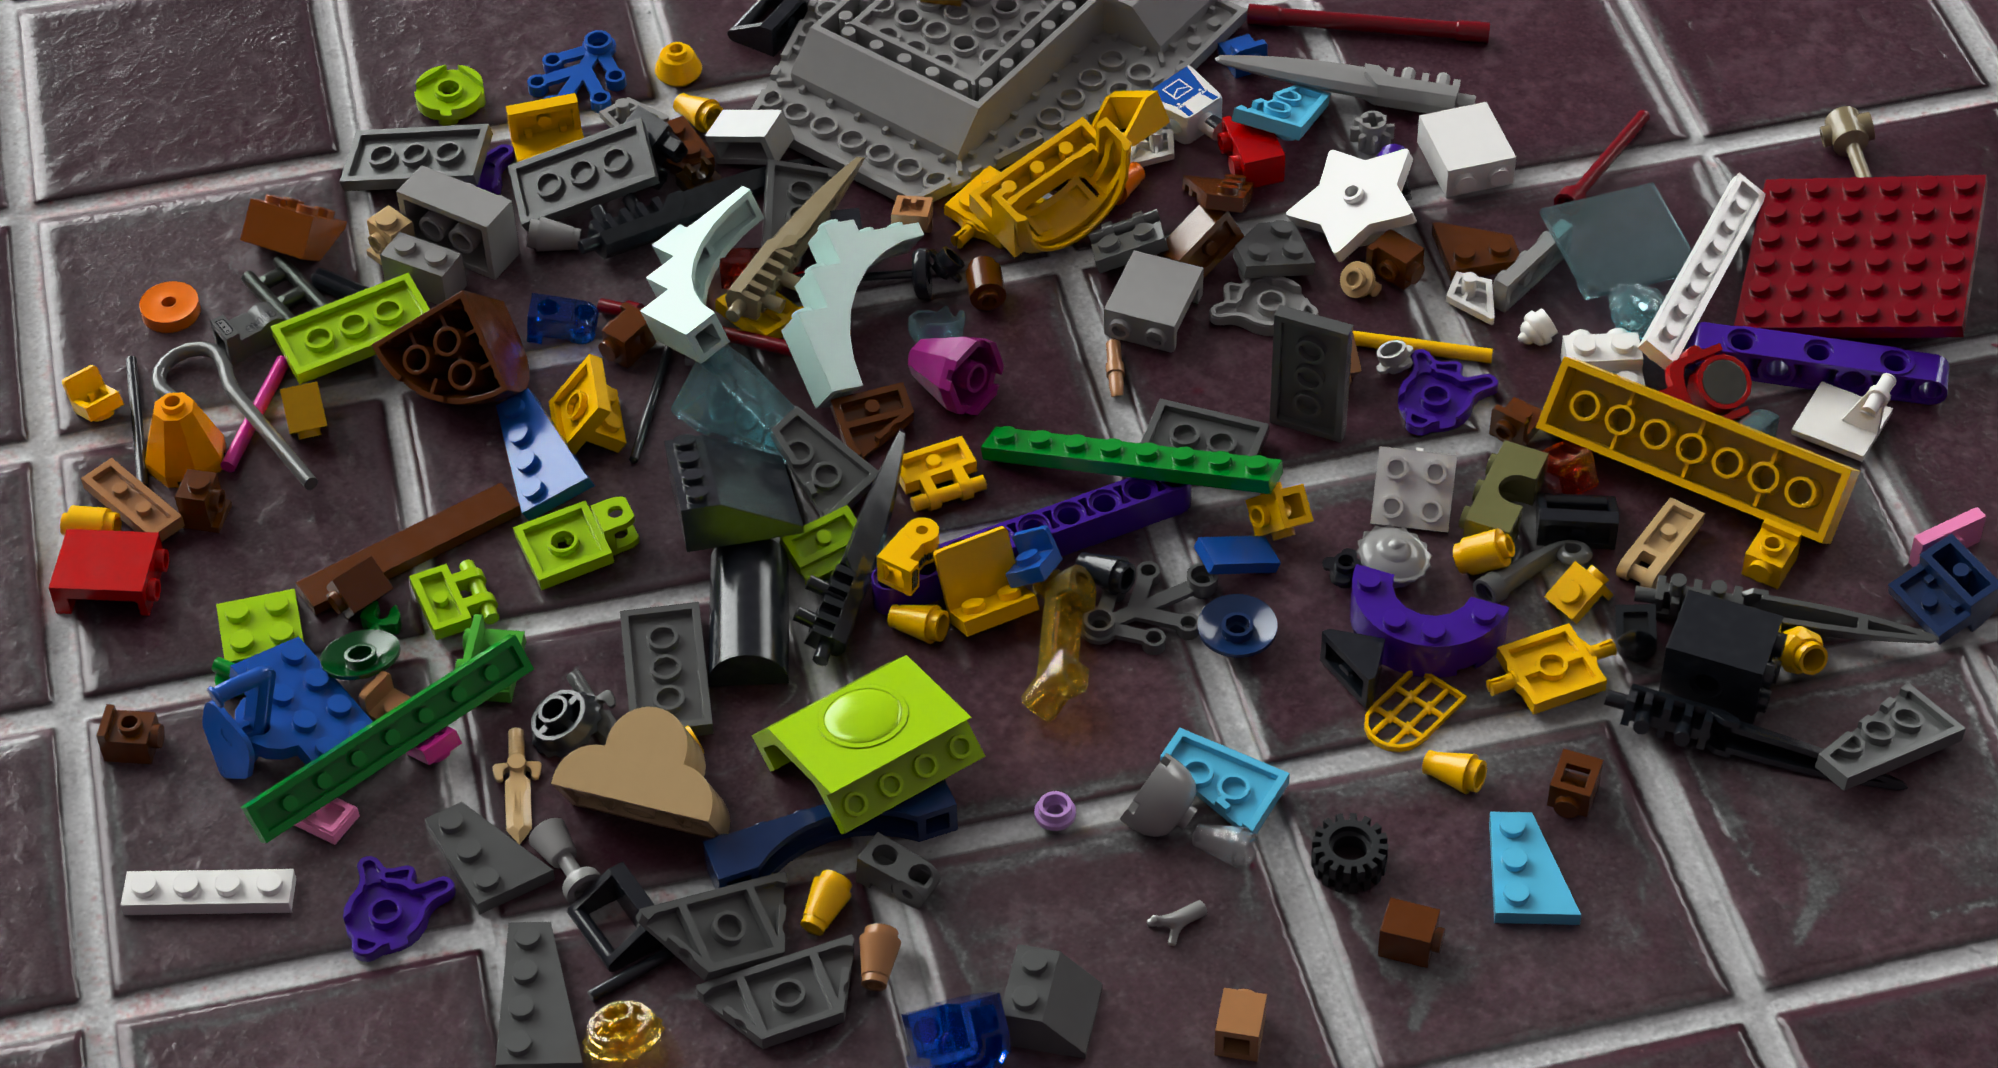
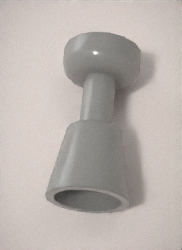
M561 818L547 819L537 825L530 833L529 844L554 868H561L567 878L564 880L562 890L570 904L576 901L601 876L600 872L593 867L579 866L575 860L577 854L575 845L565 821Z

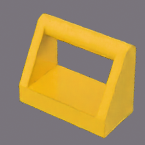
M1114 91L1105 97L1091 126L1096 130V123L1107 117L1119 130L1126 129L1122 133L1132 143L1133 147L1169 124L1170 120L1158 91Z

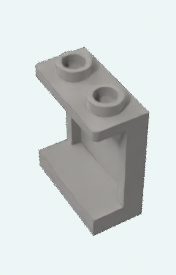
M1134 250L1104 308V334L1119 340L1174 352L1177 342V331L1191 302L1198 304L1203 295L1204 268Z

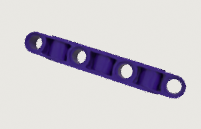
M1698 322L1685 345V350L1693 345L1699 346L1703 350L1720 343L1723 350L1716 355L1726 354L1739 359L1749 370L1751 380L1755 382L1817 390L1823 381L1863 397L1870 387L1877 385L1882 374L1889 373L1897 380L1896 385L1890 392V400L1935 405L1944 401L1948 395L1950 365L1947 359L1937 354L1904 350L1884 345L1709 322ZM1704 360L1690 365L1688 368L1694 370L1697 366L1703 363Z

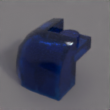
M986 992L960 996L936 1002V1005L901 1014L911 1055L906 1056L909 1068H1003L1007 1053H1011L1010 1034L1000 993Z

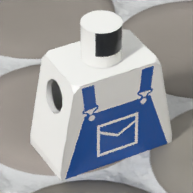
M1190 65L1150 90L1158 91L1170 120V123L1162 129H1173L1174 140L1182 144H1190L1204 134L1213 140H1217V134L1222 132V96Z

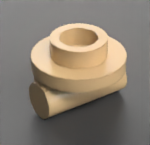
M1355 261L1349 263L1343 269L1340 276V285L1343 292L1352 298H1363L1368 294L1375 297L1382 288V285L1375 281V274L1371 266L1364 262Z

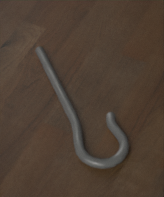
M189 342L171 349L160 358L153 368L151 377L154 392L160 398L167 393H177L167 384L166 379L171 368L180 361L196 356L210 357L214 360L222 386L235 406L306 490H312L318 485V479L240 388L234 376L232 363L224 349L210 342Z

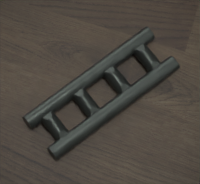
M278 255L274 258L273 265L276 269L260 277H257L253 271H246L241 277L242 282L261 302L271 303L285 320L295 317L288 308L305 299L314 307L312 310L329 304L322 294L284 255ZM285 280H288L295 287L279 297H276L269 289Z

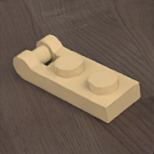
M1670 497L1618 564L1616 576L1626 581L1631 578L1639 582L1642 587L1656 589L1658 576L1665 574L1703 525L1705 513ZM1643 561L1650 566L1647 569L1638 564Z

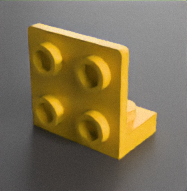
M999 526L933 552L950 623L967 637L1040 610L1034 593L1024 586L1011 588L1005 574L1016 562L1008 530L1005 527Z

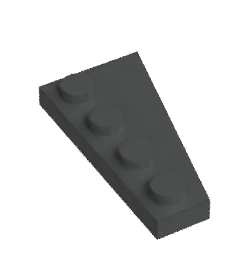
M1907 682L1900 688L1899 694L1895 698L1889 697L1881 703L1879 711L1872 716L1866 715L1861 719L1858 727L1853 732H1845L1820 752L1815 767L1845 791L1961 742L1966 728Z

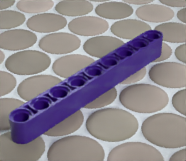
M1130 477L939 544V549L1003 526L1008 530L1016 562V557L1019 553L1012 539L1014 534L1019 531L1046 525L1051 531L1061 556L1186 512L1191 507L1192 485ZM935 561L924 565L919 571V587L912 596H908L877 580V568L872 572L873 605L880 614L888 616L889 610L894 604L927 605L944 598Z

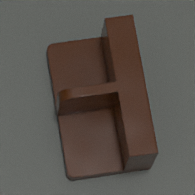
M1199 204L1166 238L1169 250L1158 253L1157 256L1203 267L1204 279L1244 235L1228 211L1205 209Z

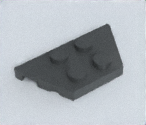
M783 871L641 908L636 919L643 928L704 981L735 973L781 958L784 954L785 933L783 932V924L786 920L784 888L787 884V874Z
M851 934L696 985L697 997L699 1001L761 1049L845 1022L855 951L854 938Z

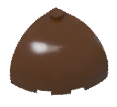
M464 290L372 344L377 357L396 380L403 382L410 389L417 392L416 394L443 403L482 405L497 402L525 390L529 383L530 371L526 352L504 301Z

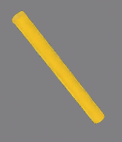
M1353 331L1356 346L1378 349L1388 341L1401 340L1406 345H1411L1414 351L1424 349L1436 357L1490 364L1492 362L1493 349Z

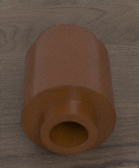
M979 256L971 260L965 272L971 304L980 310L998 308L1004 303L1007 296L1000 265L989 256Z

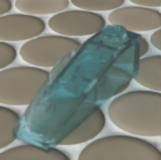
M726 344L702 364L697 361L695 362L671 410L674 415L697 432L709 435L712 431L728 437L730 443L741 445L743 442L758 447L764 452L782 456L771 438V428L795 407L750 360Z

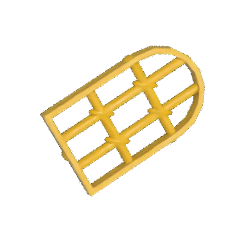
M1408 671L1369 708L1365 714L1364 730L1368 739L1374 745L1386 751L1404 752L1413 750L1424 741H1427L1467 701V695L1450 686L1442 679L1425 673L1424 678L1426 679L1413 691H1407L1401 686L1413 676V671ZM1431 682L1443 689L1431 702L1428 701L1426 703L1417 697ZM1396 691L1406 697L1392 711L1389 710L1387 712L1380 707ZM1449 693L1458 698L1445 713L1434 708ZM1414 702L1424 708L1410 722L1407 721L1405 723L1395 717L1409 703L1412 704ZM1376 711L1385 718L1371 730L1369 719ZM1432 713L1438 717L1423 734L1413 728L1427 714L1430 715ZM1393 722L1402 728L1388 743L1375 736L1388 723L1391 724ZM1406 734H1412L1417 737L1412 742L1397 744Z

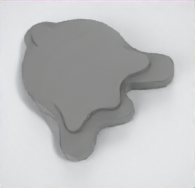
M1239 268L1238 273L1243 283L1229 282L1223 287L1224 301L1214 305L1209 310V320L1214 325H1236L1263 336H1273L1274 315L1279 305L1315 315L1319 313L1318 309L1309 302L1308 298L1303 296L1302 287L1295 281L1282 276L1243 278Z

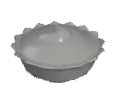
M1390 524L1385 527L1375 526L1372 531H1364L1363 538L1358 540L1359 549L1357 554L1361 558L1362 566L1394 574L1393 588L1406 587L1418 578L1424 577L1426 571L1431 568L1429 561L1432 554L1427 551V543L1420 541L1418 534L1409 533L1405 527L1395 528Z

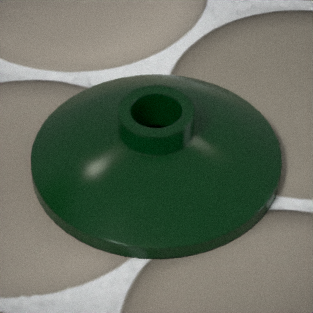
M367 629L351 632L335 639L323 650L320 657L321 667L328 676L335 679H367L379 674L381 671H385L396 662L401 651L400 643L396 636L383 630Z

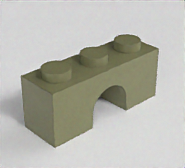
M1504 440L1498 454L1492 453L1489 457L1485 475H1487L1485 480L1479 479L1476 483L1472 496V501H1474L1472 506L1466 505L1462 511L1459 528L1464 529L1463 537L1500 528L1505 534H1509L1515 543L1520 533L1523 506L1511 503V501L1533 506L1537 492H1540L1546 479L1549 453Z

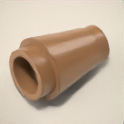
M880 923L867 925L864 933L859 937L861 985L868 990L882 991L887 988V982L901 946L898 930L890 925Z

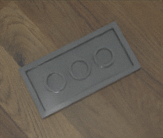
M641 117L508 165L521 225L526 231H529L531 218L540 219V216L556 221L660 183L646 125Z
M489 124L356 130L339 182L344 191L399 189L423 165L463 182L478 185L493 132Z
M1279 305L1274 315L1269 423L1336 442H1342L1347 427L1353 339L1352 324Z
M699 602L620 611L629 712L641 707L661 708L672 713L684 727L689 726L696 736L714 734Z

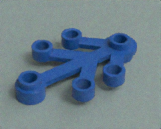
M595 30L585 36L580 47L560 53L546 54L542 59L543 69L546 74H535L528 78L529 94L533 97L545 96L549 92V86L563 82L566 83L558 95L546 96L543 99L572 93L576 94L584 83L590 94L591 109L594 112L599 113V111L611 106V95L603 89L593 69L599 62L605 71L606 87L609 90L620 91L626 87V74L622 69L618 68L612 57L616 52L615 40L608 32ZM581 60L577 65L564 68V64Z

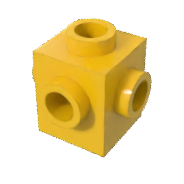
M1277 482L1271 494L1260 493L1259 496L1245 500L1255 536L1271 534L1273 541L1296 535L1294 527L1314 521L1304 484L1283 488L1281 482Z

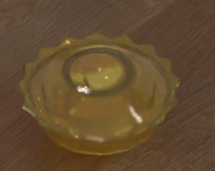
M633 1000L611 1002L599 1009L590 1018L586 1029V1036L582 1041V1044L585 1045L583 1053L590 1054L591 1060L600 1059L605 1064L612 1061L622 1064L628 1058L638 1059L643 1052H651L653 1044L661 1041V1033L665 1031L661 1024L663 1019L657 1017L654 1012L641 1002Z

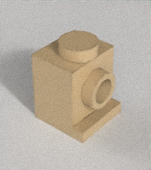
M389 205L367 219L370 235L368 241L371 246L366 250L367 255L380 265H382L380 254L399 232L415 237L413 221Z

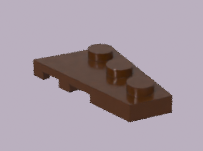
M1225 174L1224 179L1183 175L1182 189L1189 191L1191 197H1197L1196 201L1205 209L1242 213L1253 197L1254 182H1246V176L1237 174Z

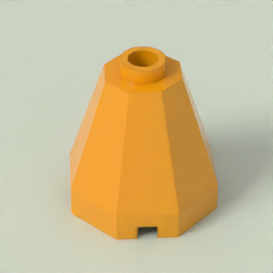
M183 392L167 393L155 401L145 457L148 473L166 487L174 488L179 487L178 482H182L187 469L215 473L223 470L220 464L224 458V453H226L224 435L197 403Z

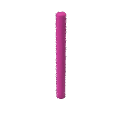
M282 355L276 358L253 402L263 415L289 368L285 357ZM246 417L220 464L221 468L227 472L235 471L256 431Z

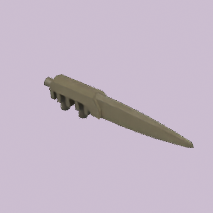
M856 157L835 174L788 219L772 239L766 241L729 288L725 296L728 307L725 313L727 319L737 322L743 316L757 321L760 317V312L764 313L767 309L777 313L783 312L786 300L777 297L776 290L781 291L784 287L796 291L794 286L802 277L794 275L793 270L799 264L801 256L808 249V242L817 233L819 225L828 221L831 217L830 211L835 210L858 173L864 157Z

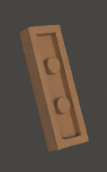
M110 458L81 478L84 489L105 507L110 508L112 512L119 513L121 520L135 532H159L162 542L185 526L180 513L113 458Z

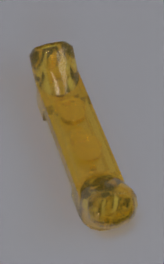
M1076 564L1063 571L1055 568L1045 581L1033 583L1034 593L1039 599L1044 601L1038 670L1035 678L1021 695L1024 706L1047 722L1055 720L1068 700L1083 694L1088 687L1089 669L1078 660L1083 614L1095 609L1096 586L1090 573L1083 566Z

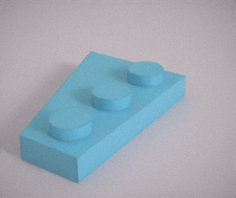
M1293 85L1275 92L1272 100L1266 101L1262 98L1253 100L1251 108L1247 109L1243 105L1235 107L1232 121L1275 133L1276 137L1282 140H1300L1328 107L1331 93Z
M1180 727L1160 756L1161 761L1164 755L1168 753L1181 762L1190 771L1195 780L1196 796L1251 841H1253L1289 785L1290 773Z
M1490 812L1489 832L1494 923L1580 925L1581 913L1533 813Z

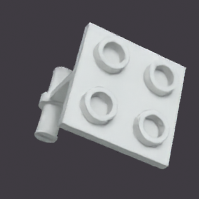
M1889 373L1882 374L1877 385L1870 387L1863 397L1822 381L1793 426L1791 435L1863 462L1892 414L1893 408L1888 407L1887 404L1891 399L1890 392L1896 385V378Z
M1379 446L1370 524H1390L1396 527L1448 533L1457 455L1426 452L1424 448L1416 447V450Z

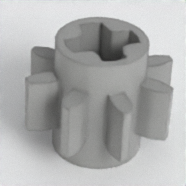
M1367 111L1360 118H1354V126L1350 128V142H1358V151L1367 155H1377L1382 147L1391 144V139H1394L1395 125L1391 123L1386 124L1387 115L1378 111Z

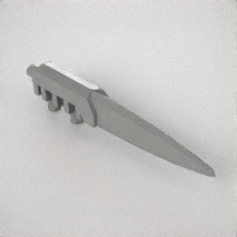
M1220 55L1215 57L1219 64L1300 86L1360 97L1377 106L1433 113L1473 105L1476 100V95L1459 93L1461 80L1454 79L1453 85H1450V75L1445 72L1437 75L1435 83L1428 82L1429 73H1423L1421 80H1415L1416 71L1411 67L1404 68L1401 77L1394 76L1395 68L1388 67L1386 72L1379 65L1365 63V67L1334 62L1275 56Z

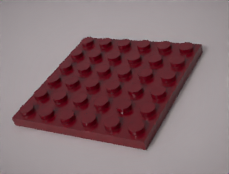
M1987 175L1781 178L1765 180L1763 188L1765 199L1757 216L1734 326H1747L1826 338L1964 337L1988 188Z

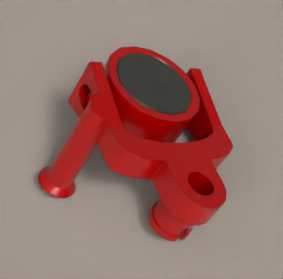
M1720 343L1703 350L1699 346L1693 345L1681 353L1678 360L1673 361L1666 367L1664 372L1668 388L1659 392L1732 421H1737L1750 413L1748 405L1737 410L1734 409L1747 400L1751 393L1752 380L1749 370L1739 359L1726 354L1716 355L1723 350ZM1704 360L1689 376L1686 388L1684 380L1685 369L1694 363Z

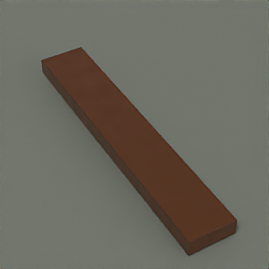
M500 482L295 582L297 592L316 616L332 608L326 596L330 593L326 586L333 579L371 555L389 580L521 515L520 505Z

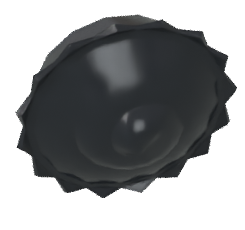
M560 690L547 696L534 710L531 719L532 744L536 746L537 752L544 753L548 758L555 755L563 758L567 753H571L581 745L588 744L590 736L598 731L597 723L602 719L599 713L601 705L595 702V696L574 690Z

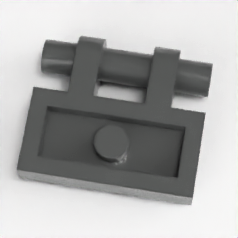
M1157 209L1146 213L1140 210L1132 213L1131 218L1112 224V221L1103 223L1100 229L1088 233L1099 274L1127 265L1134 250L1151 255L1169 250Z

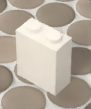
M1487 102L1419 115L1417 143L1446 198L1514 184L1516 156Z

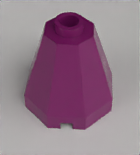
M974 337L920 339L912 347L908 355V367L912 376L946 410L957 414L978 415L997 395L999 384L994 383L996 373L1002 375L1004 363L996 342Z

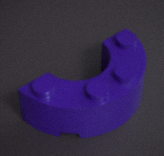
M1356 564L1351 590V626L1354 633L1385 638L1383 665L1404 674L1408 671H1413V676L1424 677L1425 673L1433 674L1438 678L1456 676L1457 670L1472 665L1476 669L1485 664L1497 653V647L1503 645L1506 639L1510 607L1470 597L1463 607L1450 614L1438 616L1419 614L1406 608L1397 599L1393 589L1394 574Z

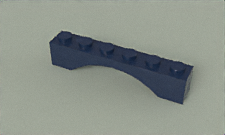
M944 779L844 834L840 833L826 804L809 809H801L784 817L759 822L752 827L729 834H721L713 839L704 841L703 849L706 869L714 888L718 889L778 873L788 863L807 851L833 841L851 837L875 836L877 832L889 837H900L916 842L925 841L958 830L957 804Z

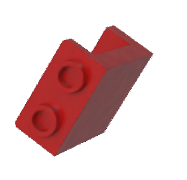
M67 529L48 587L56 613L72 614L76 599L134 601L138 604L140 614L149 616L153 602H157L160 598V578L162 572H167L169 552L168 549H163L159 532Z

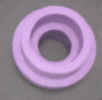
M1051 791L1044 794L1036 803L1034 809L1035 820L1044 829L1060 831L1072 825L1076 818V807L1065 793Z

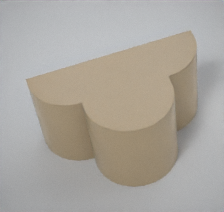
M641 707L626 713L611 728L605 746L587 745L572 751L560 762L553 775L551 784L572 805L711 839L721 834H729V811L723 799L704 778L706 764L701 747L682 723L672 713L664 709Z

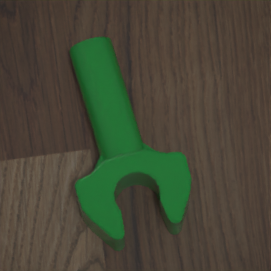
M378 601L363 609L360 615L363 628L383 630L395 635L399 634L402 623L397 605L391 608L389 615L384 619H379L381 612Z

